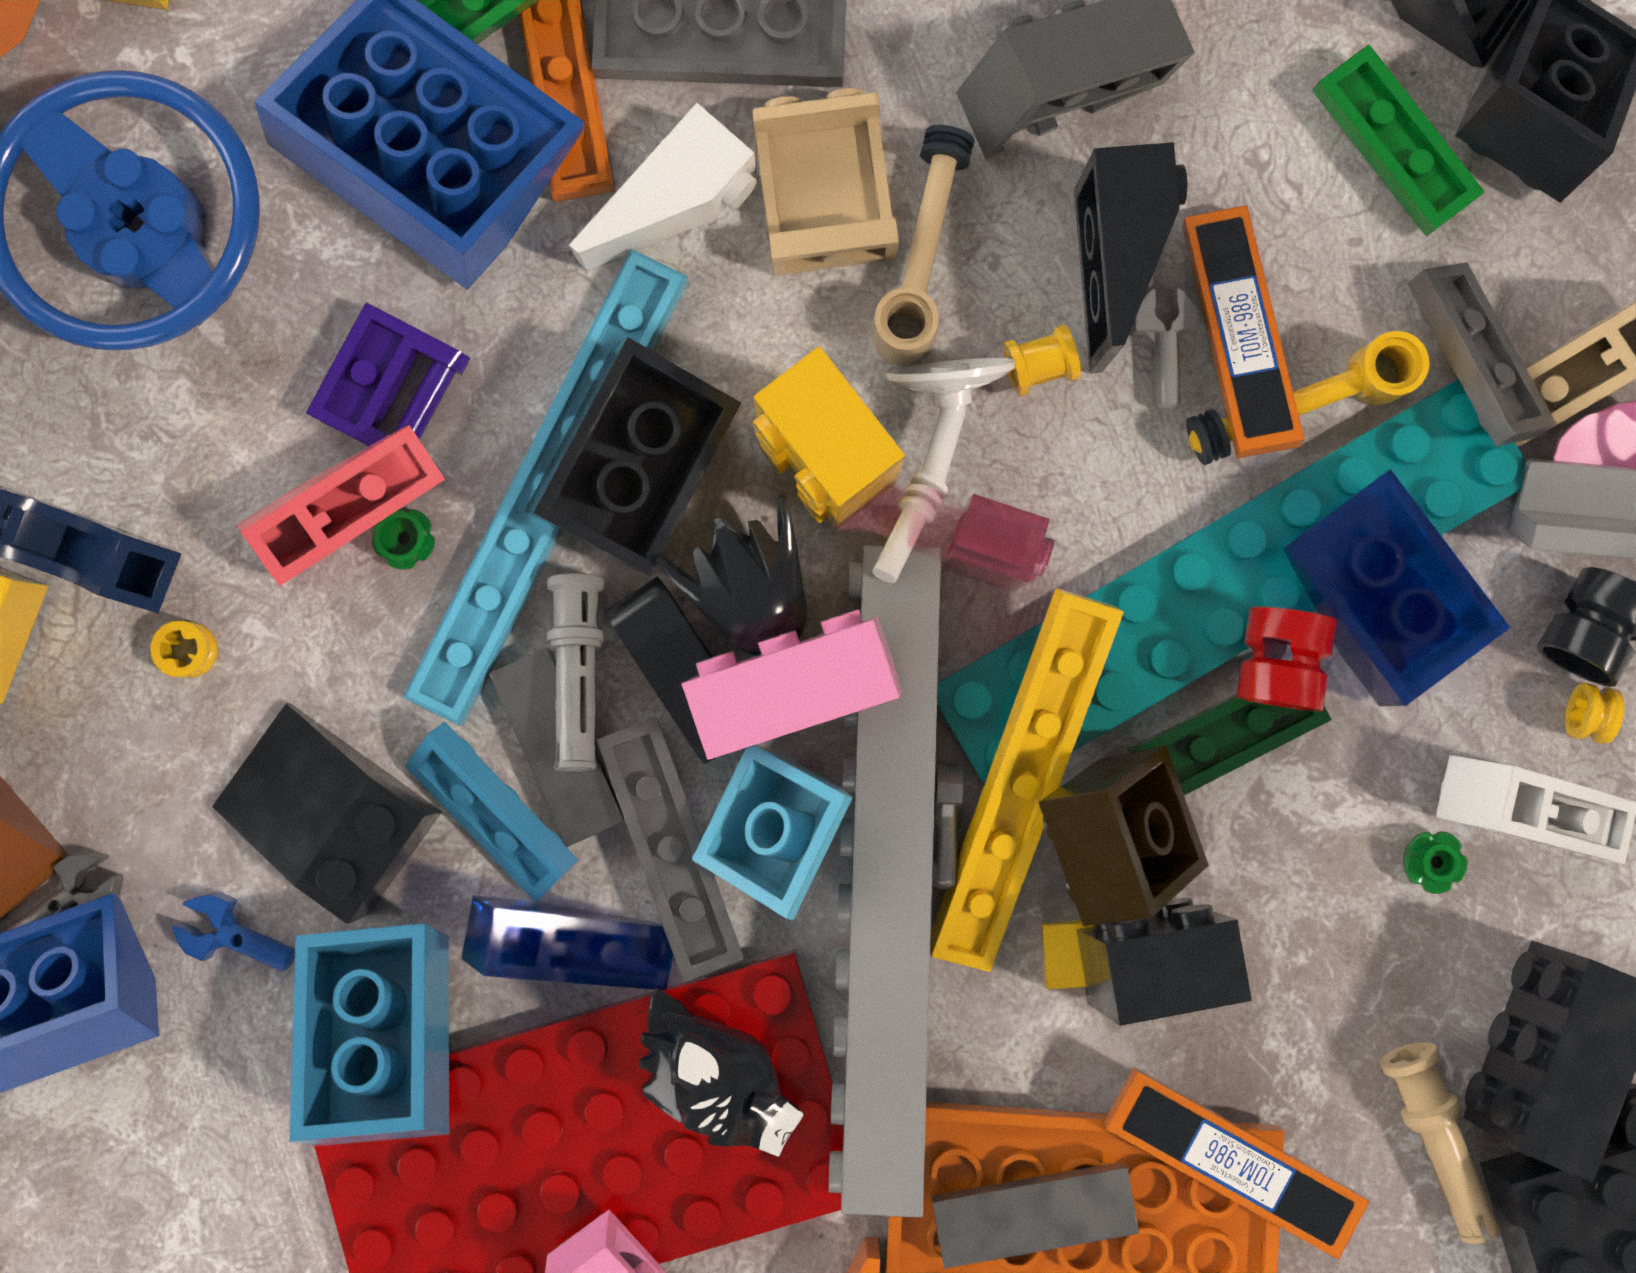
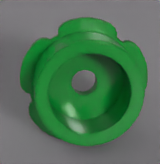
M400 508L376 524L372 535V545L375 553L379 557H385L388 565L392 568L399 570L413 568L417 561L427 560L433 552L435 538L430 534L432 524L422 512L415 509L405 512ZM400 534H409L410 540L407 544L399 542Z
M1438 831L1433 835L1430 832H1422L1416 835L1408 843L1403 853V866L1408 879L1414 884H1421L1424 891L1432 894L1448 892L1454 882L1462 881L1467 872L1468 860L1460 851L1462 849L1461 842L1454 835L1444 831ZM1434 856H1439L1441 859V865L1438 868H1434L1431 865V859Z

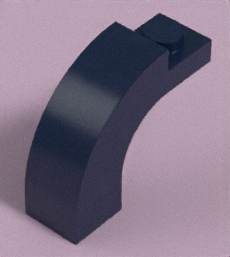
M0 486L1 558L57 576L98 596L159 614L181 553L93 518Z

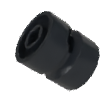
M1583 568L1564 601L1570 613L1555 614L1536 648L1549 661L1579 678L1595 684L1615 687L1636 653L1629 641H1636V582L1602 568Z

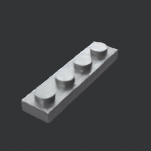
M657 717L596 739L683 983L744 960L714 874L692 860L701 838Z

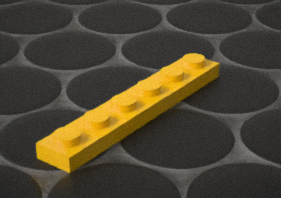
M1059 588L1055 589L957 859L956 884L952 888L946 889L931 930V957L991 972L1044 829L1043 814L1038 802L1060 786L1124 611L1116 606Z

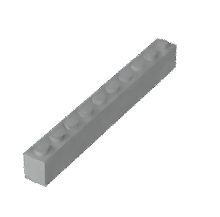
M863 545L862 563L850 562L849 600L861 601V617L863 621L876 616L879 617L903 692L900 698L845 715L844 728H857L856 754L843 753L842 788L846 792L855 793L854 819L843 818L841 821L840 857L853 858L852 884H839L838 923L850 924V950H837L835 990H848L847 1016H834L833 1057H846L845 1084L832 1083L831 1124L844 1125L843 1151H830L829 1193H842L841 1214L923 1217L941 547H913L897 581L891 584L878 579L872 573L884 545Z

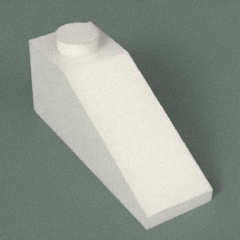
M696 103L569 244L577 261L585 269L590 270L628 255L631 249L638 251L715 220L727 206L732 210L738 208L748 198L757 183V180L754 178L757 174L754 152Z
M1449 755L1445 777L1441 784L1436 818L1625 864L1636 816V802L1520 767Z

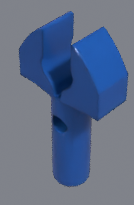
M216 892L182 903L183 906L192 910L204 912L209 916L211 925L217 929L210 933H203L198 928L184 922L173 925L172 930L175 938L185 954L205 961L212 958L216 949L227 947L279 971H286L294 962V948L238 924L233 913L238 899L222 892Z

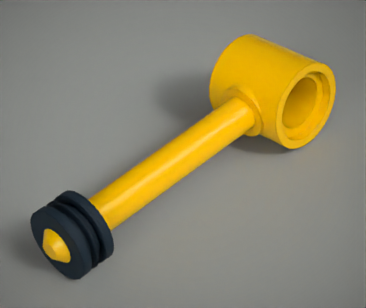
M1390 331L1378 336L1352 355L1345 372L1293 391L1299 416L1353 395L1363 403L1380 406L1389 404L1414 391L1423 383L1429 370V355L1425 346L1417 337L1403 331ZM1377 355L1386 356L1395 363L1398 370L1396 383H1389L1378 375L1375 367ZM1214 409L1205 411L1204 415L1200 413L1198 418L1196 416L1187 418L1186 427L1189 445L1203 465L1212 463L1213 459L1218 461L1219 457L1223 459L1231 455L1230 442H1232L1227 417L1221 419Z

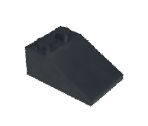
M1531 0L1473 94L1455 136L1467 143L1475 153L1489 157L1520 177L1530 188L1540 190L1561 203L1614 152L1636 90V29L1591 0Z
M1174 142L1094 148L1074 189L1090 374L1102 373L1124 347L1180 205H1184L1186 202L1188 189L1187 173L1183 164L1176 165Z
M291 703L284 705L212 806L294 887L346 924H350L371 913L442 813L436 806Z

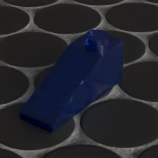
M473 895L461 959L481 975L488 977L650 990L658 988L659 990H664L668 986L673 953L662 923L540 902L536 903L534 901Z

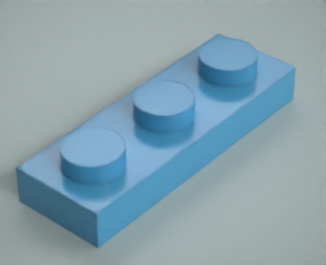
M443 722L427 734L405 764L409 772L536 903L578 861L564 845L561 838L542 823L520 800L516 791L506 785L476 754L474 748L467 741L461 739L446 722Z

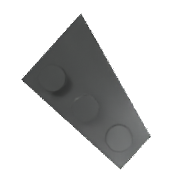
M1078 0L1066 4L1049 17L1033 21L1030 15H1025L1003 25L996 33L997 40L957 90L956 94L985 159L1003 152V145L1013 134L1035 126L1039 136L1056 130L1058 124L1055 116L1086 106L1090 107L1092 113H1096L1164 84L1195 51L1172 0H1104L1087 6L1083 0Z

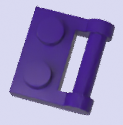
M365 302L306 414L369 447L388 436L378 430L418 353L433 360L395 430L397 431L406 425H410L420 440L455 373L462 376L470 358L450 345Z

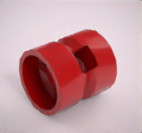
M1250 607L1244 643L1253 650V656L1241 662L1236 698L1273 706L1323 712L1329 675L1320 668V661L1332 656L1337 619L1326 615L1292 609ZM1287 646H1290L1292 652L1291 661L1281 660L1286 653Z

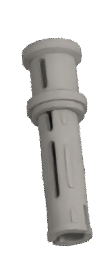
M579 573L554 575L547 578V589L553 592V629L547 632L546 642L550 644V649L556 651V763H554V770L569 772L592 771L597 769V763L595 762V651L600 650L601 644L605 642V633L598 629V593L604 590V579L597 575Z

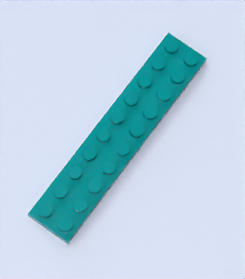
M1456 379L1085 596L1116 606L1124 611L1073 751L1249 649L1250 647L1244 642L1250 607H1275L1312 612L1520 490L1522 487L1523 466L1526 460L1517 445L1512 443L1495 447L1489 434L1479 423L1477 412L1459 379ZM1044 621L937 683V708L983 787Z

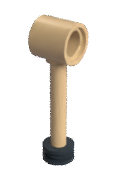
M932 125L925 131V140L923 141L920 157L930 164V169L902 287L888 292L880 300L875 311L873 326L874 346L883 359L898 366L913 365L923 360L933 347L938 328V309L932 298L926 294L954 172L955 170L966 169L969 166L971 150L975 141L970 133L949 125ZM898 316H910L918 321L922 332L914 338L902 339L890 331L888 324Z

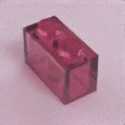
M973 494L961 511L942 569L1014 593L1030 581L1034 582L1036 576L1042 577L1047 568L1055 542L1054 539L1045 536L1050 519Z

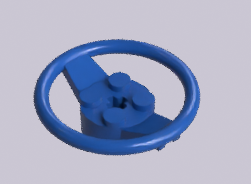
M126 70L100 71L80 75L48 88L24 105L7 122L0 132V292L28 321L42 331L74 345L111 351L135 350L168 342L200 326L232 296V292L243 277L254 252L259 230L260 196L254 168L243 142L227 119L206 99L177 82L157 75ZM117 97L140 98L174 109L191 120L206 134L216 147L226 166L233 196L231 230L225 250L216 268L205 251V247L201 244L204 230L202 216L206 217L205 208L193 189L152 158L138 156L129 149L110 151L63 114L64 112L94 100ZM23 150L62 197L56 208L57 219L65 227L66 239L79 260L120 287L128 289L129 287L138 289L149 287L173 307L172 310L136 323L118 325L97 324L72 317L56 309L32 290L15 265L8 247L4 228L5 194L13 168ZM137 216L144 223L138 231L133 232L129 229V225Z

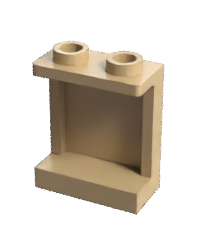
M843 88L829 93L826 99L801 102V99L798 97L782 96L767 101L764 107L752 110L774 276L897 259L899 236L896 217L892 216L879 121L880 102L878 93L864 94L858 88Z

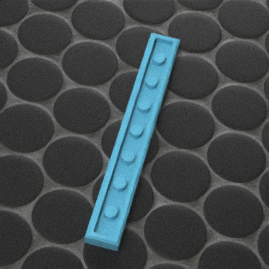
M633 249L630 250L403 698L459 726L465 724L489 677V673H491L562 533L561 530L525 512V509L614 342L629 337L654 352L689 283L686 275Z

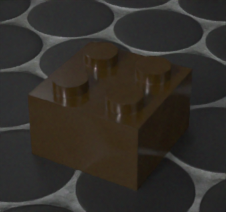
M1166 745L1099 759L1038 802L1043 814L1045 832L1054 844L1065 875L1068 895L1076 905L1083 927L1153 917L1209 866Z

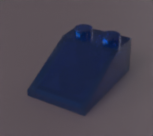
M1391 469L1384 472L1282 548L1317 613L1337 619L1334 644L1341 657L1378 706H1407L1511 628Z

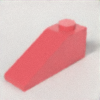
M406 425L288 491L236 524V526L277 584L281 586L444 481L445 478L410 425Z

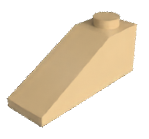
M1636 299L1526 367L1557 424L1636 379ZM1531 439L1516 442L1515 444L1519 447Z

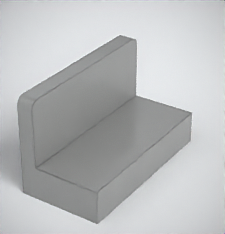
M1534 458L1527 459L1523 466L1522 487L1517 491L1508 531L1530 549L1636 559V468Z

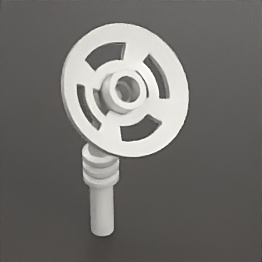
M973 358L902 366L886 371L887 381L911 390L932 393L934 407H940V413L922 472H916L912 476L911 484L906 488L905 496L899 502V508L902 513L872 570V573L878 579L891 584L897 581L925 523H932L934 521L936 511L940 509L942 499L948 493L945 481L966 415V404L972 403L971 390L989 384L1015 368L1014 359Z

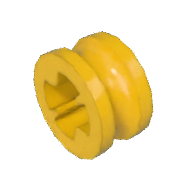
M171 621L161 626L154 634L150 644L151 658L155 666L166 675L183 678L199 677L207 673L214 666L218 656V642L213 632L204 625L196 622ZM179 635H182L184 639L195 640L197 643V654H188V657L193 660L189 665L186 660L174 659L172 655L173 645H181V642L177 640Z
M1582 682L1577 685L1568 700L1565 711V727L1569 737L1583 740L1590 736L1593 742L1604 745L1611 743L1617 736L1624 718L1625 703L1620 690L1605 687L1599 692L1597 686Z

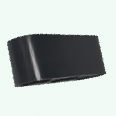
M656 576L604 612L700 760L706 765L713 759L707 760L682 683L698 676L696 663L712 658V656L667 587Z

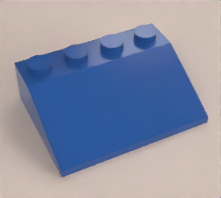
M356 0L254 101L266 142L270 147L466 290L474 284L507 247L584 130V121L417 0Z

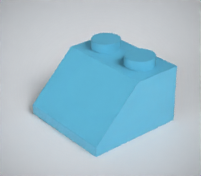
M758 745L746 747L692 860L782 917L794 920L853 798L838 783L788 756Z

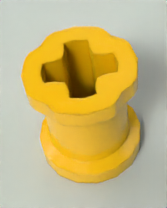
M1065 324L1056 326L1051 335L1017 344L1013 339L1003 342L1004 358H1012L1015 361V368L1008 372V377L1018 397L1027 395L1032 386L1063 377L1069 382L1078 380L1081 377L1077 347L1071 331Z

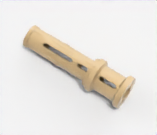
M1416 1042L1398 1047L1385 1054L1379 1063L1384 1074L1393 1077L1404 1104L1400 1114L1405 1125L1410 1127L1412 1131L1418 1132L1458 1228L1457 1232L1461 1241L1466 1244L1486 1242L1480 1227L1484 1226L1488 1236L1491 1239L1496 1238L1501 1233L1502 1228L1494 1215L1456 1122L1460 1117L1461 1105L1457 1096L1446 1089L1436 1064L1441 1057L1436 1045L1430 1042Z

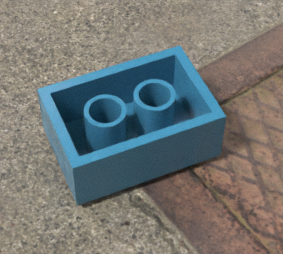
M426 923L296 935L289 1142L322 1146L449 1134V936Z

